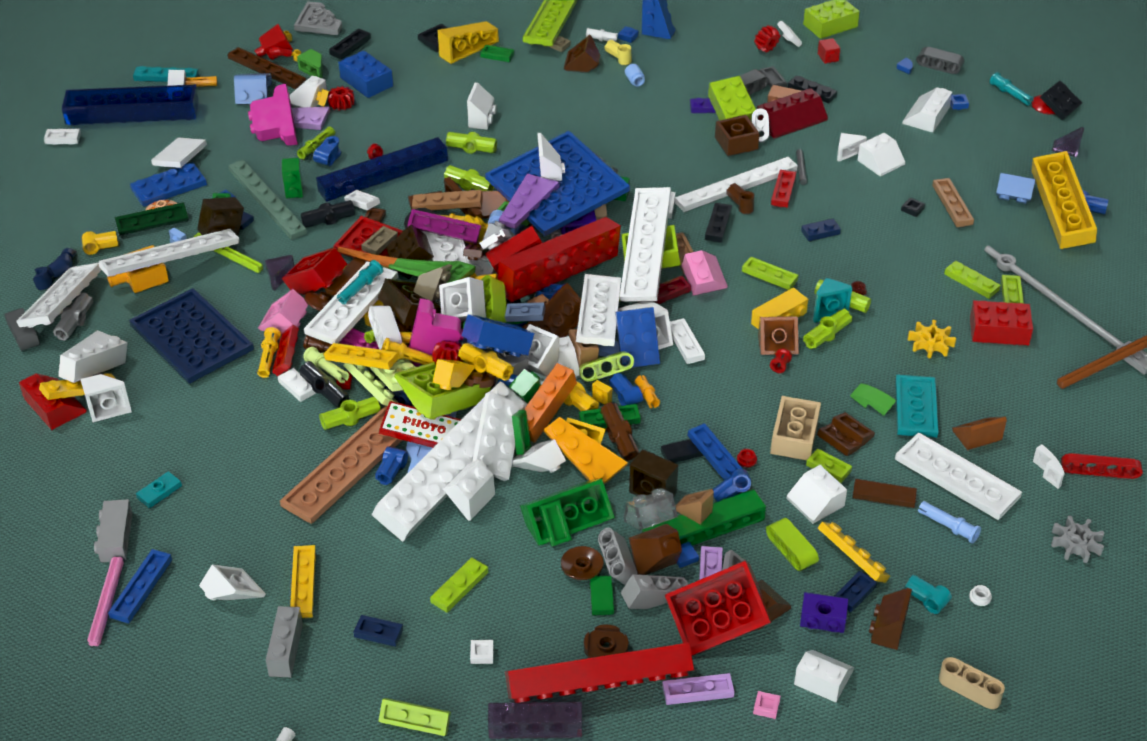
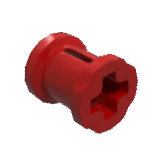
M785 348L778 349L775 354L776 357L770 362V368L776 373H783L786 370V364L792 360V354Z

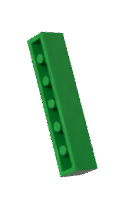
M753 489L713 503L712 513L701 524L684 515H679L656 524L648 525L642 528V533L668 524L678 531L681 544L690 542L693 546L765 520L766 505Z

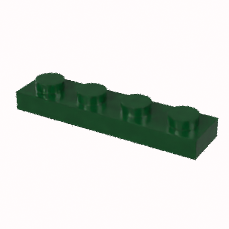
M182 202L117 216L115 221L119 235L188 221L185 204Z

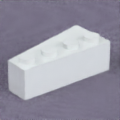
M97 330L60 355L58 377L75 383L83 378L122 365L126 361L128 342L120 340L117 336H110Z

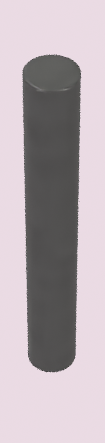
M798 149L796 156L800 184L805 185L807 179L803 151Z

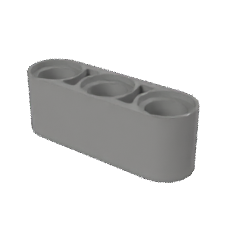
M605 528L600 532L598 542L609 574L626 585L632 574L637 575L628 545L623 536L611 528Z

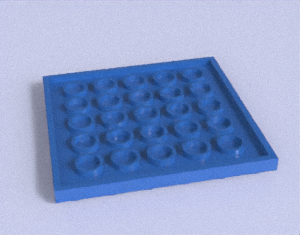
M567 131L548 141L560 155L561 163L565 165L562 181H558L559 188L553 190L550 193L551 196L546 200L543 199L539 203L540 206L536 210H532L526 219L546 236L629 192L630 185L576 136ZM539 147L485 173V179L510 202L527 174L541 177Z

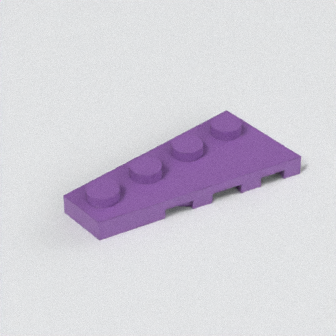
M527 174L499 218V222L504 223L506 227L516 229L529 216L532 210H536L540 206L539 203L543 199L546 200L551 196L550 193L553 190L559 188V182Z

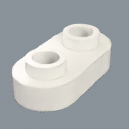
M757 109L752 114V123L758 132H764V136L759 137V142H764L769 138V115L766 110ZM763 115V120H758V116Z

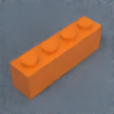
M557 363L525 407L530 441L534 443L537 441L577 384L574 370Z

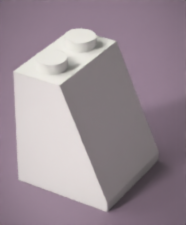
M642 301L618 308V311L654 307L658 350L673 345L667 309L653 301Z

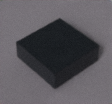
M909 198L902 205L901 211L917 217L924 210L925 203Z

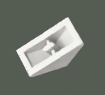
M841 133L837 161L840 162L859 153V145L865 142L867 137Z

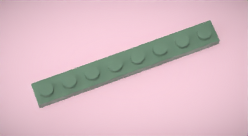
M244 160L228 165L232 175L291 240L307 234L306 228Z

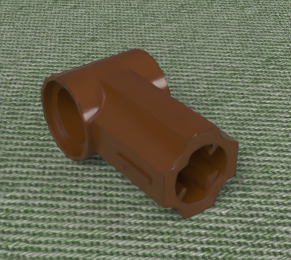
M736 183L731 184L726 190V194L739 206L741 213H752L754 211V193L745 191Z

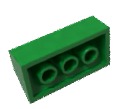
M593 479L520 505L525 524L538 546L549 542L539 509L540 505L560 500L570 534L615 518L602 479Z

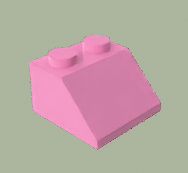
M705 251L685 254L682 268L688 283L691 285L693 296L728 287L716 256Z
M292 289L271 304L258 329L265 331L266 328L274 327L282 334L292 325L299 327L301 324L299 322L300 319L307 313L306 308L308 304L301 295Z

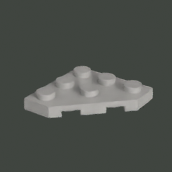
M307 1L294 24L295 31L314 32L316 34L338 35L342 29V21L336 19L330 10H326L323 3Z

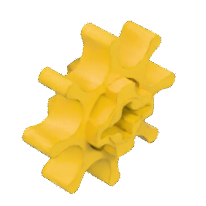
M932 320V324L929 327L923 326L921 322H916V332L910 330L908 333V341H915L912 351L916 352L919 349H924L928 352L927 358H932L934 351L941 352L943 356H947L948 346L955 347L956 337H948L951 332L950 326L944 329L937 328L936 320Z

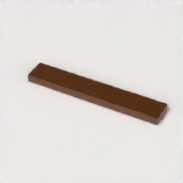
M239 47L227 54L228 59L259 73H271L272 79L286 84L293 89H297L306 81L305 77Z

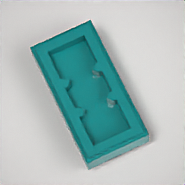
M168 471L138 491L136 497L148 508H151L182 487V483Z

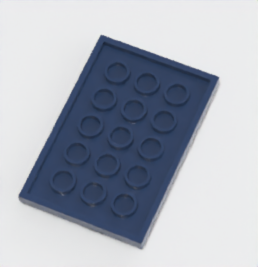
M194 288L129 320L130 326L189 384L254 350L253 343Z

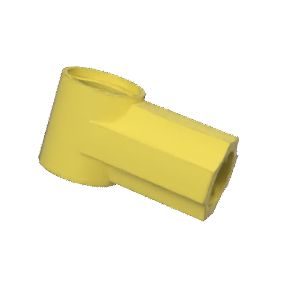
M612 39L607 41V44L604 46L605 51L618 58L619 64L628 65L632 62L630 45H620Z

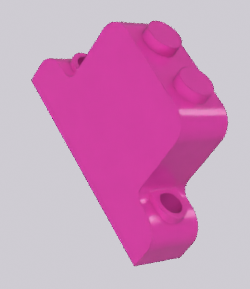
M286 84L278 85L274 89L273 97L255 100L250 104L251 111H248V116L253 123L250 124L252 134L255 133L260 141L281 137V141H284L286 145H298L288 88Z
M420 298L409 348L432 355L434 346L438 342L450 341L461 344L459 343V340H463L461 320L458 317L436 313L434 304L430 300ZM409 360L415 367H419L421 365L420 363H416Z

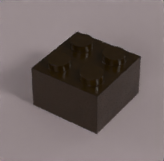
M235 197L203 199L197 230L201 235L231 229L238 236L244 207Z
M413 225L403 230L386 247L389 257L429 261L434 257L426 234ZM395 270V271H397L398 273H400L401 275H403L404 277H406L407 279H410V278L413 276V275H410V274H407V273H404V272Z
M642 449L630 464L629 493L665 509L677 493L678 465Z

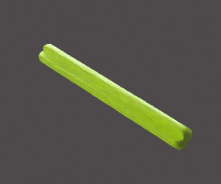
M198 232L196 235H194V237L202 235L200 232ZM230 247L213 250L256 273H260L263 270L262 263Z

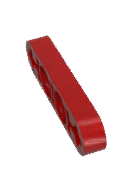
M1073 453L1065 454L1061 458V466L1066 473L1128 479L1139 478L1143 474L1142 463L1137 459ZM1090 463L1096 464L1094 467H1087L1086 465ZM1110 465H1115V466H1117V467L1114 468V469H1108V468H1107V467L1110 466Z

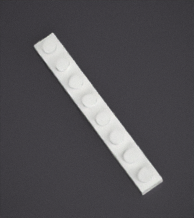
M789 157L675 197V204L683 212L727 197L726 190L733 183L746 190L778 178L780 169L795 172L798 165Z
M226 229L99 261V267L108 277L191 255L238 244L239 237L231 229Z

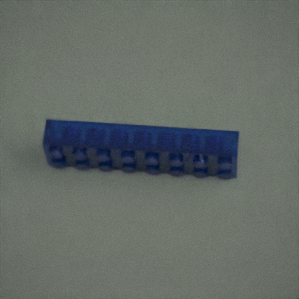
M196 84L66 90L61 109L65 125L196 119L199 99Z

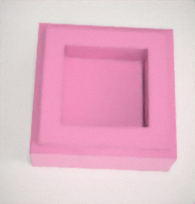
M758 691L753 714L776 719L781 696Z

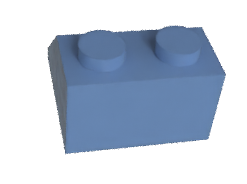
M1001 173L996 195L1002 200L1012 198L1016 199L1018 203L1026 204L1027 201H1031L1035 179Z

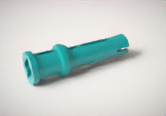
M999 72L991 76L989 83L992 86H997L1001 92H1008L1027 106L1031 104L1028 100L1033 101L1034 97L1013 85L1010 79H1005Z
M372 260L365 270L362 269L359 272V276L337 295L338 301L345 305L366 284H371L377 275H381L384 272L381 264L376 260Z

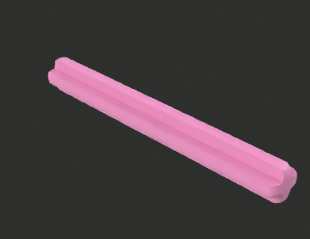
M114 556L111 559L87 639L90 646H99L109 615L108 612L111 609L124 564L122 557Z

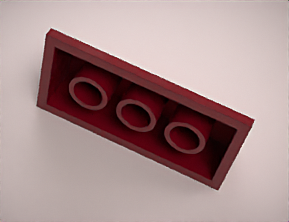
M812 88L757 106V109H764L769 115V135L773 139L828 120L821 96ZM759 115L758 120H763L764 116Z

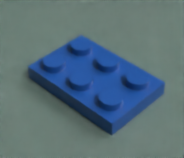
M654 307L616 311L620 352H629L634 358L632 367L660 364ZM628 356L620 358L621 365H627L630 361Z

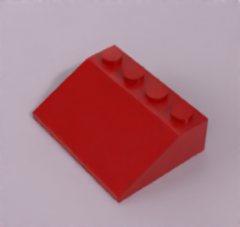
M747 561L733 565L665 594L682 642H690L692 656L771 623L758 582L751 565Z

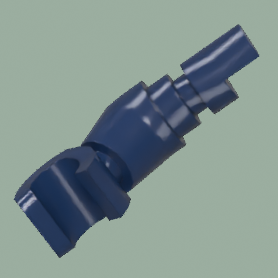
M64 248L61 255L47 267L34 269L36 275L33 281L38 290L49 288L53 284L52 277L62 276L72 267V260L77 251L72 248Z

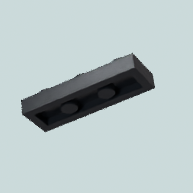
M357 29L331 47L329 54L343 59L371 39V33Z
M796 75L788 82V88L804 91L812 88L821 96L822 101L828 104L837 96L836 90Z
M715 203L705 233V240L713 242L723 241L732 205Z

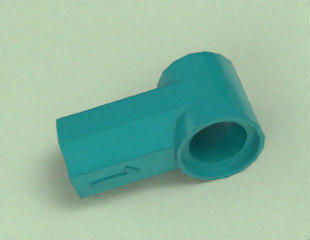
M912 575L905 585V589L911 588V595L922 601L924 607L933 614H938L952 599V595L946 587L942 585L934 587L916 575Z

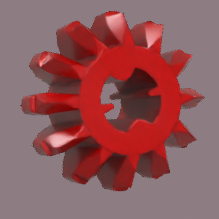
M767 25L758 31L759 33L755 35L756 39L754 40L757 48L767 53L776 47V44L780 42L781 36L775 27Z
M337 86L329 91L328 104L333 110L346 111L347 108L350 109L354 105V93L349 87Z
M450 341L436 343L432 351L433 361L435 364H437V359L464 362L458 356L462 345Z

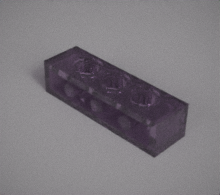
M582 702L488 703L489 739L582 738Z

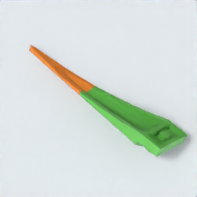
M338 247V252L370 262L376 260L382 266L417 277L450 264L452 265L451 277L446 283L468 278L475 273L476 268L474 265L461 261L402 259Z

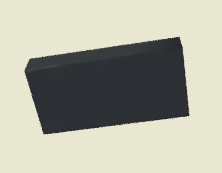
M690 439L661 446V453L664 459L673 463L704 456Z

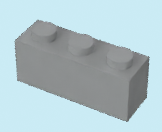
M129 499L104 501L102 510H99L100 525H97L96 528L98 541L94 542V552L98 554L100 562H111L114 556L122 557V561L127 559L133 514Z
M278 606L266 656L269 677H292L303 626L300 607Z

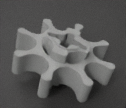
M1068 516L1065 524L1067 527L1054 523L1052 533L1060 537H1053L1051 546L1053 548L1058 546L1064 547L1066 549L1064 559L1066 560L1069 559L1071 554H1076L1083 558L1084 563H1088L1089 552H1094L1099 556L1102 555L1104 545L1097 542L1102 541L1104 531H1091L1089 528L1091 524L1090 519H1087L1085 524L1080 525L1079 523H1074L1072 516Z

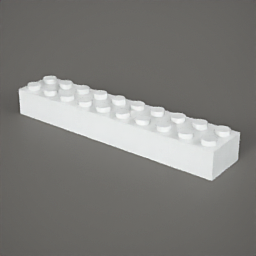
M501 381L490 391L523 405L522 410L527 406L523 399ZM484 398L377 503L372 516L402 542L448 496L443 489L467 464L472 463Z

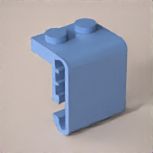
M271 73L234 75L235 104H251L256 99L268 98L267 87L272 84Z

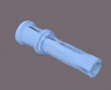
M923 501L919 506L921 508L918 509L920 514L952 529L953 534H959L969 539L968 541L972 544L980 535L981 527L978 525L973 526L966 522V519L963 517L956 518L926 501Z

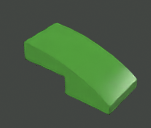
M862 383L850 395L851 398L864 408L869 404L883 416L896 402L894 398L883 391Z

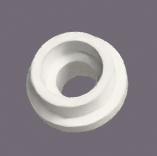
M977 585L970 591L969 598L978 606H986L991 602L992 595L986 586Z

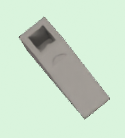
M632 574L621 594L629 609H649L667 603L665 594L688 585V582L684 577Z

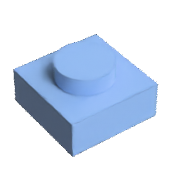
M172 228L169 230L170 243L187 239L186 234L178 229Z

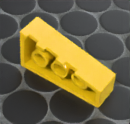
M487 21L438 30L439 57L450 64L482 50L485 45H493L499 42L498 28Z

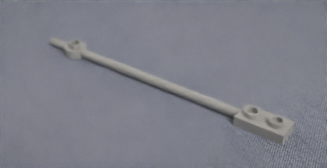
M989 245L984 249L986 253L997 260V267L1002 271H1012L1020 276L1027 283L1114 345L1116 350L1131 343V341L1121 342L1015 265L1016 259L1012 255H1001ZM1140 350L1123 359L1145 375L1147 373V353Z

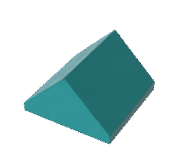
M825 278L816 292L813 322H820L823 317L832 316L839 310L846 309L849 311L852 286Z

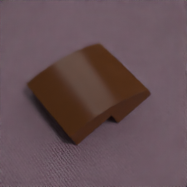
M846 412L833 417L831 424L819 428L817 436L846 456L860 449L875 435V432Z

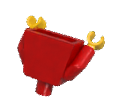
M279 24L259 37L262 46L254 50L257 56L262 57L267 54L271 60L279 56H293V60L298 62L297 56L301 54V51L296 49L292 52L293 48L290 44L292 34L287 30L283 31Z

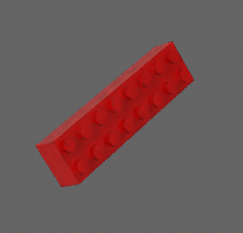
M604 217L500 260L498 280L502 281L505 285L506 299L511 302L617 257L621 225Z
M689 642L505 671L508 698L514 699L515 703L530 701L529 696L537 695V699L552 698V693L559 692L560 696L576 694L575 689L582 688V692L598 690V685H604V688L620 687V682L626 681L627 685L644 683L643 678H649V681L664 680L667 674H671V678L688 676V671L694 670Z

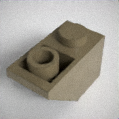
M448 264L419 275L413 292L431 302L440 299L439 285L445 284L450 279L452 265Z

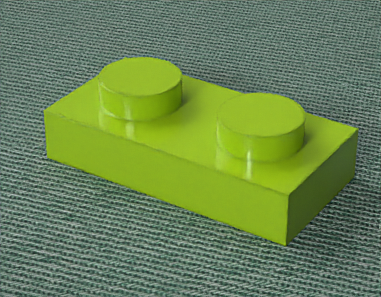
M818 448L807 459L806 466L812 469L821 465L839 483H842L852 471L851 465Z

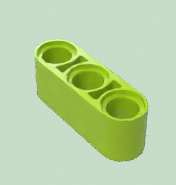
M486 275L482 278L486 318L506 323L505 285L502 281Z
M621 351L582 364L579 368V374L584 381H594L630 369L634 364V358L629 352ZM622 356H628L630 358V361L627 365L620 364V358ZM603 362H610L611 369L603 371L601 369ZM586 367L593 369V374L590 377L583 375V370Z
M783 518L766 526V533L770 541L797 571L818 563L817 551L789 519Z

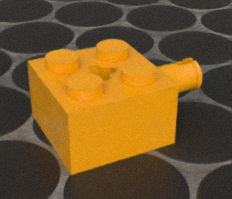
M151 245V246H148V247H145V248H142V249H139V250H136V251H133V252H137V251H141V250L153 248L154 246ZM164 263L115 276H107L111 288L126 282L127 284L129 283L134 293L169 282Z

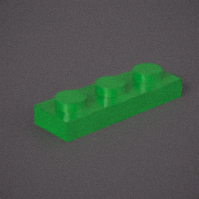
M637 404L618 406L624 420H627L630 425L641 422ZM600 409L579 411V420L581 422L600 428H607Z

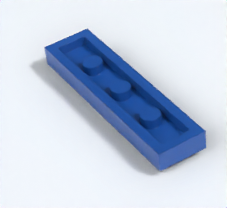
M705 423L688 430L687 436L723 480L729 478L735 470L742 469ZM745 477L736 479V482L739 484L746 481Z
M154 549L150 551L108 612L111 619L128 624L131 622L171 563V554Z

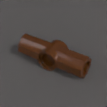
M607 403L601 407L600 412L607 425L608 436L611 442L616 444L623 460H633L639 454V450L633 440L630 424L627 420H624L616 403Z

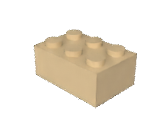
M786 396L781 397L770 454L807 460L812 455L821 402Z

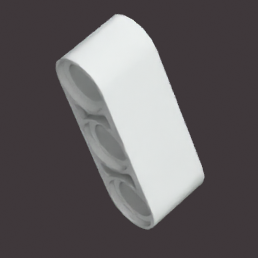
M370 306L368 312L369 321L379 349H382L386 337L390 338V341L401 344V335L391 307Z

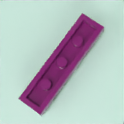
M415 209L411 210L407 225L408 227L413 225L421 231L475 244L478 242L481 225Z

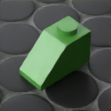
M309 49L297 56L300 71L310 76L323 78V63L320 53Z

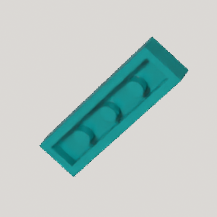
M140 66L136 67L133 79L134 81L168 82L169 70H185L186 78L198 77L199 71L192 68Z

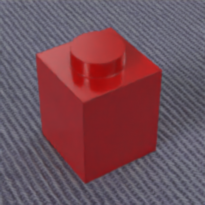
M834 38L819 40L817 54L824 64L839 61L840 47Z

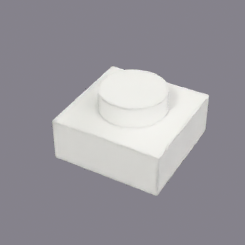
M471 640V664H493V640Z

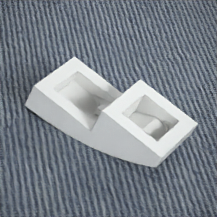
M1044 445L1038 446L1033 462L1044 470L1043 478L1059 489L1065 474L1057 458Z

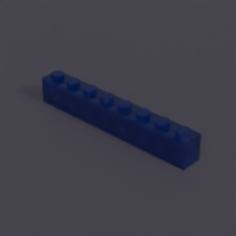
M437 137L316 177L318 192L327 202L348 195L355 190L360 191L448 161L447 147Z

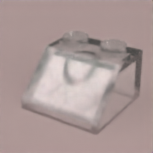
M659 488L653 490L652 494L633 497L632 501L626 502L624 522L642 530L678 517L673 493Z

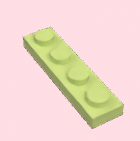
M348 363L343 365L381 404L388 406L389 401L399 403L391 391L384 389L385 385L382 382L374 379L375 375L365 370L366 366Z

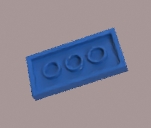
M192 162L185 164L181 168L169 169L166 172L130 183V188L141 205L145 207L155 201L165 200L205 186L207 182Z

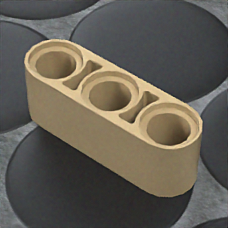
M948 657L942 662L939 674V681L942 685L986 708L996 709L1000 706L1005 690L1004 684L1001 681L953 657Z

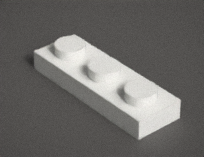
M685 319L670 321L672 338L685 362L690 364L705 360V354Z

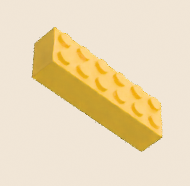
M1068 152L1034 157L1032 159V174L1060 249L1095 243L1097 227Z

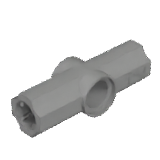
M81 292L70 307L63 309L61 320L53 330L54 336L58 337L59 340L66 341L77 326L84 324L86 312L93 304L92 297L87 293Z

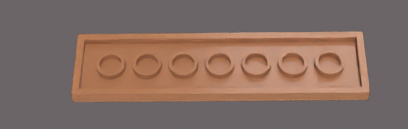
M388 406L382 408L280 500V506L312 524L383 459L386 447L395 448L402 441L401 439L379 434V429Z

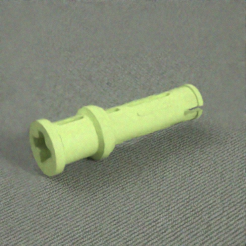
M309 347L304 352L303 358L305 362H313L320 370H324L340 383H345V380H348L349 373L331 361L325 360L324 353H319L317 348Z

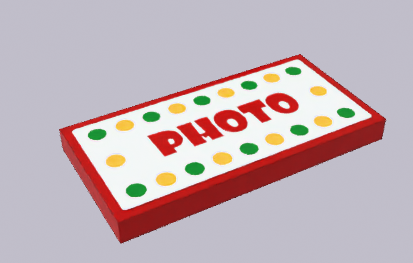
M389 401L379 434L434 448L461 419L446 415L435 419H428L418 412L415 407Z

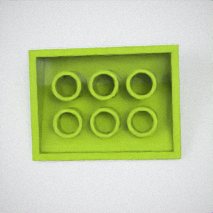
M435 362L401 371L394 375L417 411L428 419H435L439 416L477 405L485 397V393L491 391V387L479 388L480 384H473V387L462 384L460 388L452 387L451 390L439 388L440 384L433 383L436 368Z

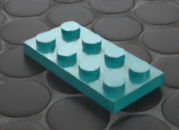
M896 375L897 435L915 436L917 433H921L926 437L937 438L938 417L935 377Z

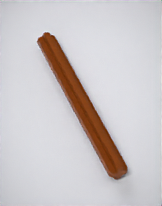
M1147 335L1058 378L1057 385L1064 389L1146 348Z

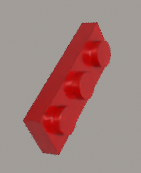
M780 169L771 205L788 208L797 172Z
M292 325L281 334L272 373L276 376L287 372L292 366L291 360L295 353L294 348L298 340L297 335L299 328L295 325Z

